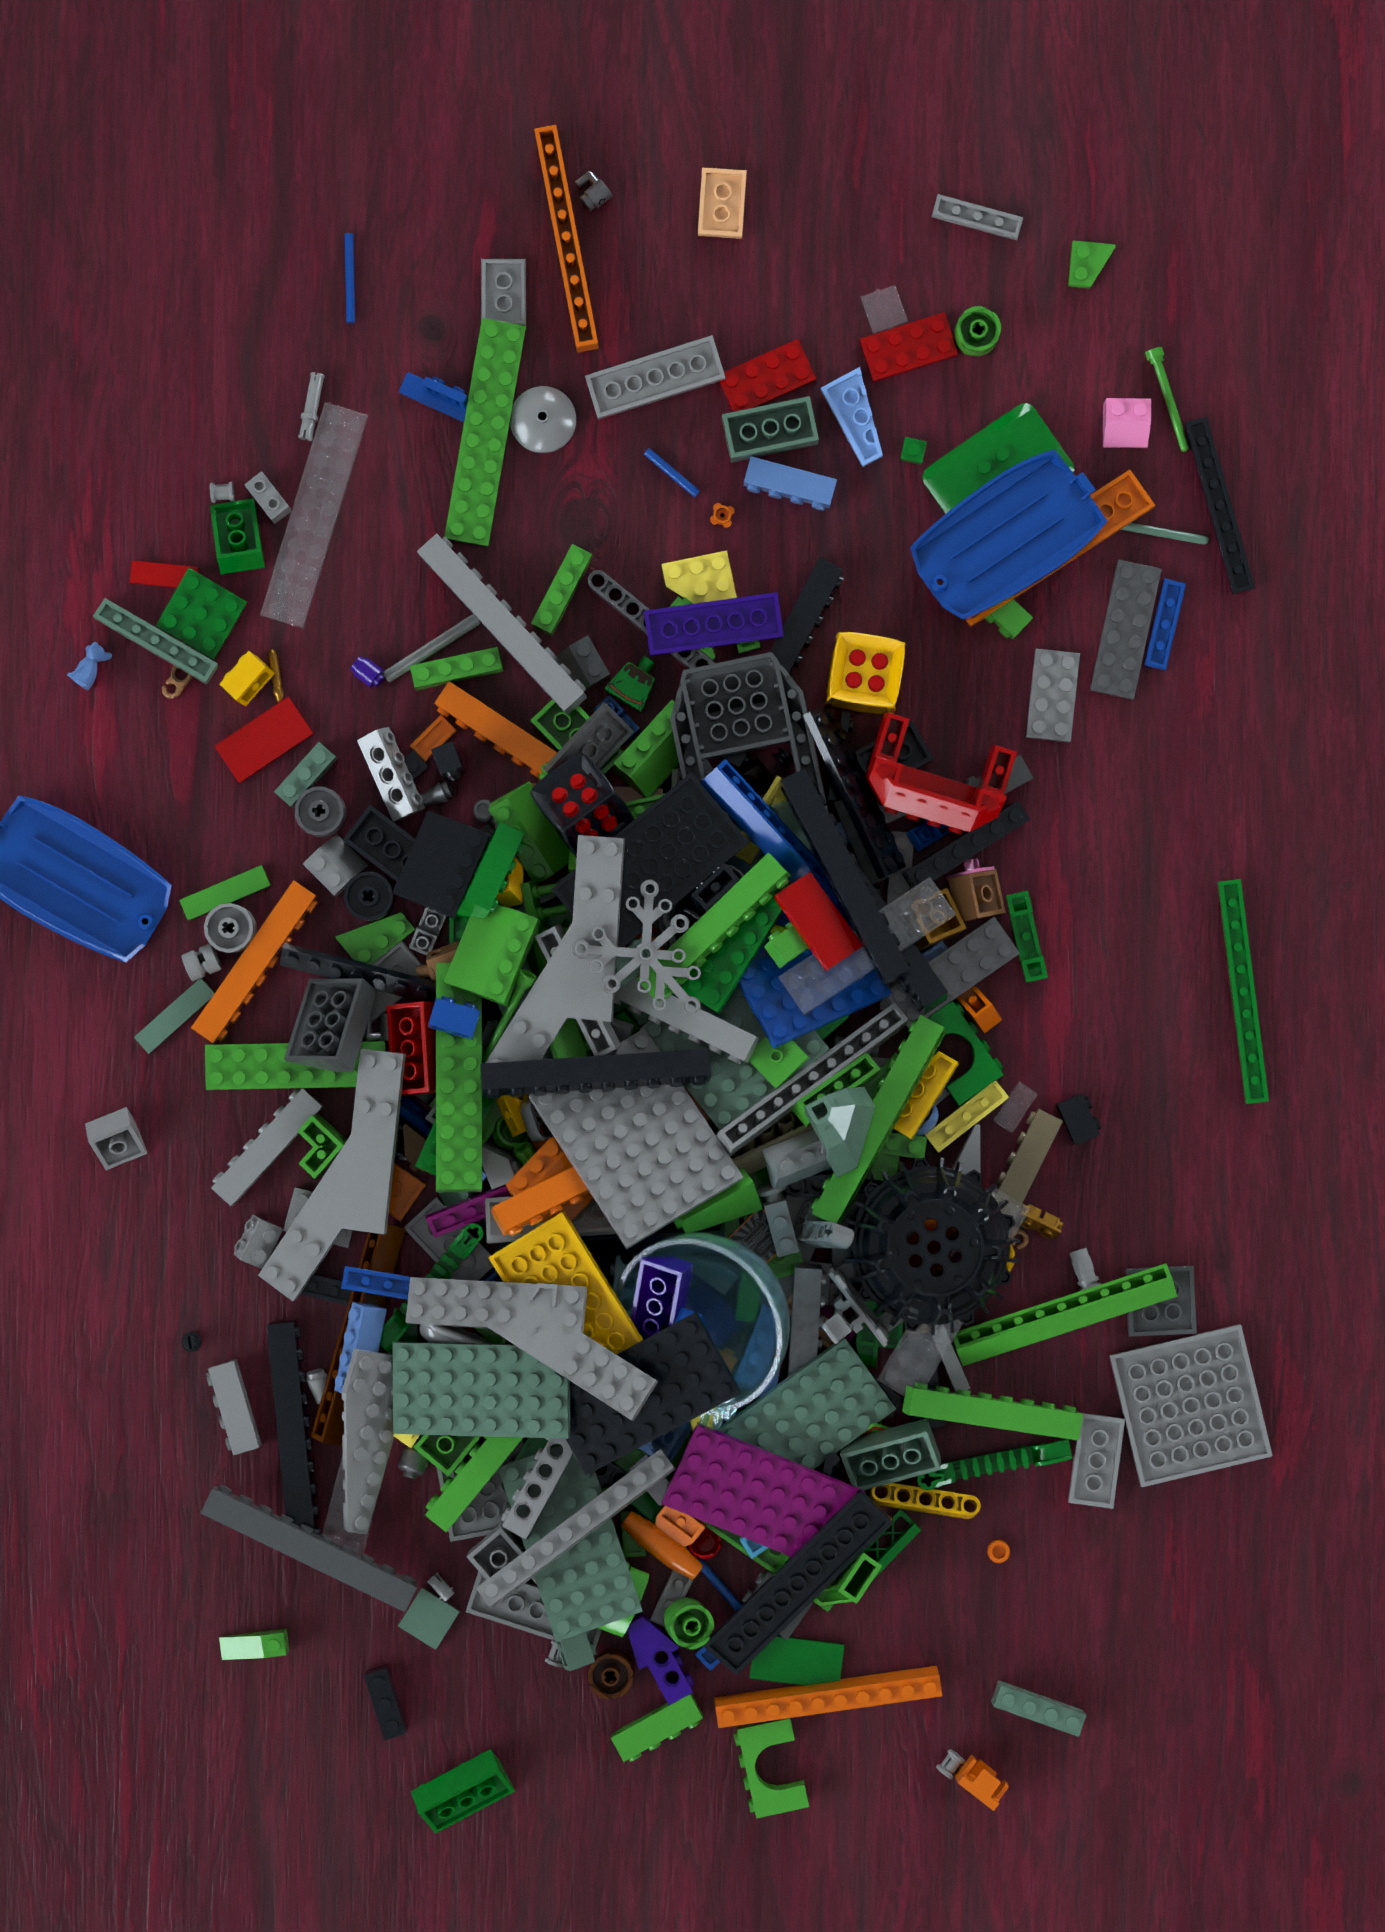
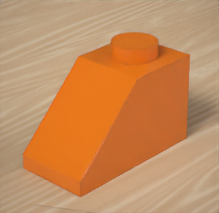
M975 985L956 997L957 1001L984 1033L1002 1021L992 1003Z

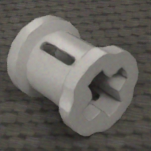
M233 482L220 485L210 483L211 502L215 503L216 500L235 501Z
M551 1640L552 1647L549 1656L545 1658V1662L563 1668L556 1641Z
M949 1749L946 1758L941 1764H937L936 1768L952 1780L954 1772L960 1764L965 1763V1760L955 1751Z

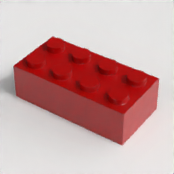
M422 1001L386 1005L389 1052L406 1054L402 1096L436 1093V1029L428 1027L435 1002Z

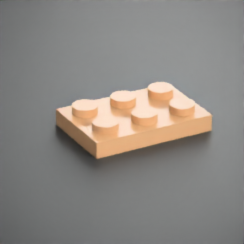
M702 168L698 236L742 239L747 170Z

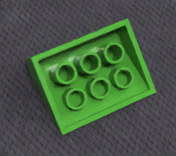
M497 905L494 913L489 912L486 918L470 917L444 983L507 1007L516 986V978L519 971L523 969L541 922L536 917L501 905Z

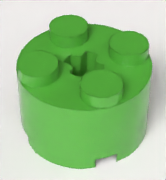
M975 306L965 310L958 319L954 331L957 346L965 355L983 356L988 354L996 346L1000 337V320L994 312L982 306ZM977 328L978 331H982L981 335L974 333V329Z
M693 1597L680 1598L664 1611L665 1630L676 1644L687 1649H697L709 1641L714 1629V1620L711 1613L701 1602Z

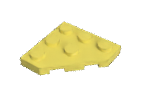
M727 550L661 564L666 587L683 598H687L693 604L737 598Z

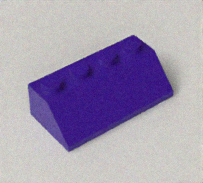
M673 1256L641 1258L631 1320L643 1340L674 1324L681 1307L686 1309L694 1263Z

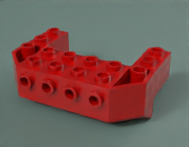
M884 712L865 778L879 805L885 807V812L897 815L898 811L907 813L905 818L919 821L921 817L928 820V825L940 828V825L944 824L949 826L948 831L961 834L962 830L971 832L999 816L1007 797L1004 793L1016 758V751L991 745L979 787H974L897 763L910 719Z

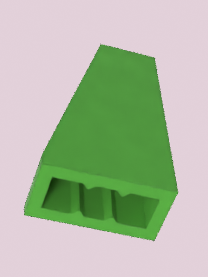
M739 1169L743 1176L741 1181L674 1220L677 1228L682 1227L686 1235L762 1210L763 1208L754 1182L745 1169Z

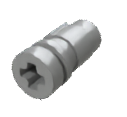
M1087 1248L1069 1253L1079 1281L1077 1285L1081 1287L1079 1291L1101 1285L1097 1281L1099 1277L1095 1275L1094 1266Z

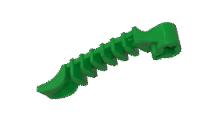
M477 1223L468 1224L449 1246L447 1252L441 1256L438 1263L434 1264L433 1269L425 1275V1278L449 1279L454 1270L458 1269L459 1264L467 1258L481 1241L484 1235L483 1228ZM469 1228H478L479 1238L473 1237L467 1244H464L470 1234L467 1230ZM408 1300L402 1303L401 1308L397 1309L383 1326L380 1346L387 1352L393 1348V1343L397 1342L411 1326V1324L406 1323Z
M1069 1439L1033 1443L1029 1446L1022 1445L1021 1447L1008 1448V1450L1004 1451L997 1450L994 1453L988 1454L987 1452L984 1455H972V1457H962L954 1461L948 1460L941 1463V1470L929 1473L930 1477H934L931 1478L930 1483L923 1479L925 1474L919 1475L917 1481L922 1489L931 1490L954 1483L956 1479L960 1478L968 1480L970 1476H976L977 1478L980 1477V1474L988 1473V1475H992V1472L995 1471L1002 1473L1005 1469L1012 1468V1470H1016L1020 1466H1024L1027 1469L1030 1464L1044 1466L1072 1459Z

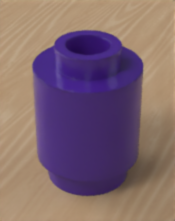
M358 657L350 669L354 672L353 675L370 688L378 687L385 678L383 675L384 670L367 657Z

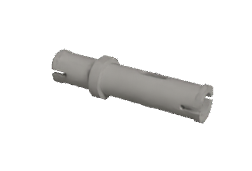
M311 372L304 413H301L300 417L302 424L298 438L306 441L307 438L308 441H313L315 422H318L319 418L317 412L325 375L321 373L316 375L315 372Z

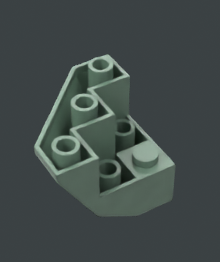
M865 1087L845 1088L825 1095L805 1106V1114L826 1150V1159L837 1178L858 1167L875 1110V1105Z

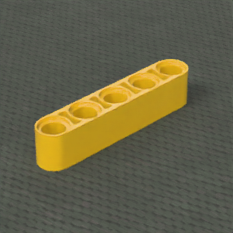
M896 1483L871 1488L869 1498L879 1506L963 1519L975 1517L981 1508L979 1499L972 1495L934 1489L924 1490L921 1487ZM875 1489H883L886 1497L883 1499L878 1498L875 1495ZM905 1492L908 1496V1501H899L897 1493ZM921 1495L928 1496L930 1505H922L919 1497ZM942 1499H949L952 1502V1508H944L941 1502ZM964 1503H972L975 1507L974 1512H967L964 1509Z

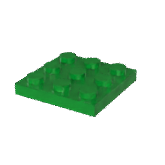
M188 568L156 626L215 660L248 602L193 569Z

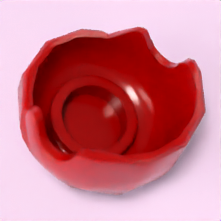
M705 1527L694 1543L688 1545V1549L695 1557L701 1560H708L717 1555L722 1546V1539L719 1535Z

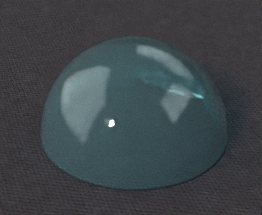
M711 1233L680 1234L656 1242L639 1253L622 1273L615 1294L631 1319L641 1258L673 1256L694 1263L686 1309L694 1312L697 1311V1313L703 1315L707 1331L742 1392L740 1395L700 1415V1425L706 1426L709 1422L710 1414H713V1429L719 1430L723 1418L726 1421H730L736 1415L737 1408L759 1396L777 1374L785 1357L789 1341L790 1317L788 1304L776 1275L768 1264L753 1250L733 1239Z

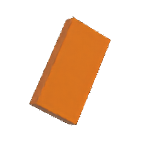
M440 715L410 747L426 762L433 755L431 749L445 744L457 730Z

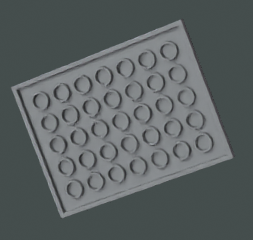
M644 1028L620 1042V1047L605 1055L660 1051ZM669 1084L653 1089L647 1086H639L634 1090H626L623 1087L615 1088V1090L608 1092L602 1091V1089H593L589 1093H580L578 1090L562 1095L556 1094V1092H547L543 1096L529 1095L530 1101L626 1249L743 1179L742 1174L683 1086L671 1087Z

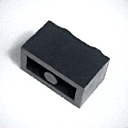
M1079 1093L1055 1104L1073 1145L1076 1146L1100 1135L1101 1125L1097 1117H1092L1089 1110L1092 1109V1105L1088 1096L1084 1097L1083 1094Z

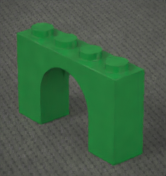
M951 1001L930 1015L928 1019L945 1027L946 1034L952 1033L962 1036L971 1046L973 1058L969 1069L945 1086L956 1104L961 1105L1003 1076L1001 1070L1004 1068L997 1058L992 1059L988 1053L991 1049L985 1040L980 1041L976 1036L978 1030L971 1021L967 1023L963 1017L965 1011L958 1002L954 1004Z

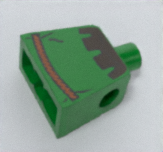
M643 656L637 666L628 662L605 687V691L639 713H642L655 682V678L648 674L655 663Z

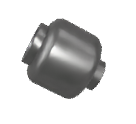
M405 1447L401 1452L398 1468L404 1471L403 1476L416 1479L417 1475L422 1476L426 1473L429 1460L416 1449Z

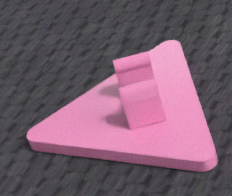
M977 858L964 861V872L946 876V879L994 870V866L980 868Z

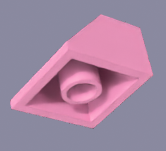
M1106 398L1103 403V448H1148L1151 425V399Z

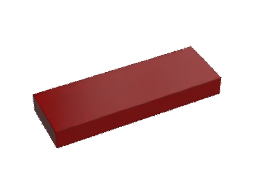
M132 561L130 583L177 588L188 568L199 573V567Z

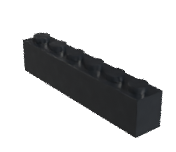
M1019 801L1013 802L1003 808L999 816L971 832H965L901 874L913 892L919 891L1026 823L1030 818Z

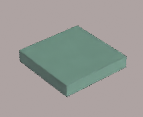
M422 1587L398 1627L436 1650L460 1610L448 1602H444L443 1599L440 1600V1597Z

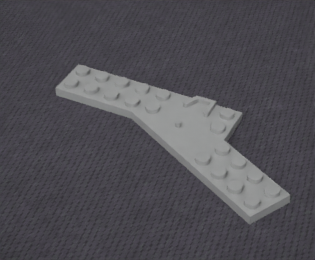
M410 1277L406 1323L489 1328L632 1421L635 1420L658 1383L651 1376L583 1334L588 1290L586 1286Z

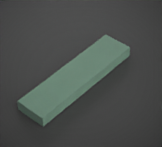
M202 978L198 979L134 1038L150 1054L208 1003L215 992Z

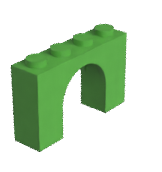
M791 1719L738 1725L737 1732H734L736 1746H741L742 1754L738 1755L741 1768L746 1769L747 1776L743 1777L745 1789L751 1792L752 1798L748 1799L750 1812H755L756 1819L809 1807L804 1780L782 1785H772L763 1781L755 1769L756 1759L762 1750L772 1745L795 1740Z

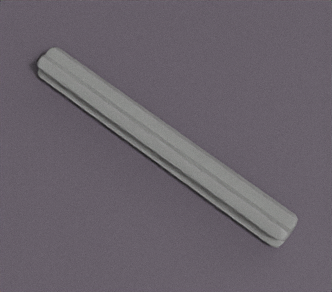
M474 614L470 615L385 670L383 675L388 682H392L409 671L411 665L420 664L480 625L481 622Z

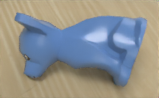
M97 642L86 646V657L79 662L75 671L68 672L67 676L87 691H89L95 681L97 663L107 661L112 657V654L105 652Z

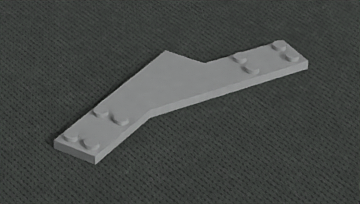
M578 835L572 924L485 1063L542 1060L567 1018L613 1021L615 993H606L602 989L601 983L606 976L616 974L617 956L604 965L600 973L594 974L590 971L589 964L602 955H588L583 959H577L572 955L571 947L578 940H584L589 945L602 946L591 937V932L596 927L603 928L606 937L615 947H618L625 838ZM595 930L594 936L601 938L602 932ZM578 945L577 951L582 954L585 952V947ZM594 962L592 964L593 970L599 971L600 964ZM609 980L607 983L608 987L614 988L615 981Z
M360 1049L351 1135L258 1274L259 1277L293 1302L298 1299L343 1229L387 1234L406 1054Z

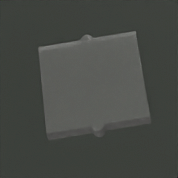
M895 285L882 290L876 289L875 292L860 297L873 334L908 322Z

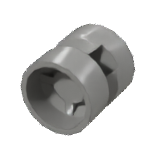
M210 944L199 947L198 952L192 950L181 955L185 969L192 981L205 977L206 972L212 974L222 970L218 954Z

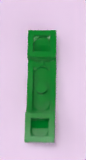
M1028 890L1006 895L1016 948L1020 953L1018 956L1026 983L1048 978L1032 915L1033 910Z

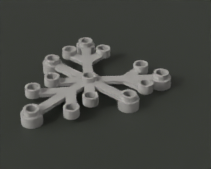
M646 880L640 885L639 889L640 894L644 897V910L640 906L639 899L636 897L628 898L625 903L626 908L632 911L643 923L641 944L636 948L615 947L606 937L605 930L601 927H596L592 930L591 937L602 946H593L584 940H578L572 945L571 953L577 959H583L588 955H602L589 964V969L594 974L600 973L604 965L615 956L633 958L615 975H608L602 980V989L609 994L617 992L621 986V981L639 965L640 976L637 990L640 993H647L651 989L649 981V967H651L656 972L655 997L652 1000V1007L655 1010H662L666 1007V1000L664 998L666 984L682 1002V1011L687 1015H694L700 1010L699 1000L693 996L689 997L673 977H687L690 980H696L700 977V969L696 966L689 968L663 967L657 960H672L675 963H680L685 959V952L682 949H675L674 951L657 949L674 934L686 931L689 927V920L682 914L675 915L670 920V926L651 942L652 923L663 913H668L672 909V903L668 899H663L653 910V900L658 894L659 887L655 881ZM647 885L653 886L654 891L652 893L646 891ZM630 900L636 901L637 906L635 908L629 906ZM662 902L668 903V910H663L661 908ZM678 919H681L684 922V926L682 928H679L676 925V921ZM595 930L602 932L601 938L594 936ZM578 945L585 947L584 953L581 954L577 951ZM644 949H647L650 952V956L648 958H644L642 956V951ZM675 952L682 954L681 960L674 958ZM594 962L600 964L599 971L593 970L592 964ZM691 969L697 971L696 977L690 976L689 971ZM609 980L615 981L616 985L614 988L608 987L607 983ZM641 982L648 984L647 990L640 988ZM657 999H661L663 1001V1006L661 1008H658L655 1005V1001ZM689 1001H693L695 1003V1008L693 1010H690L687 1007Z

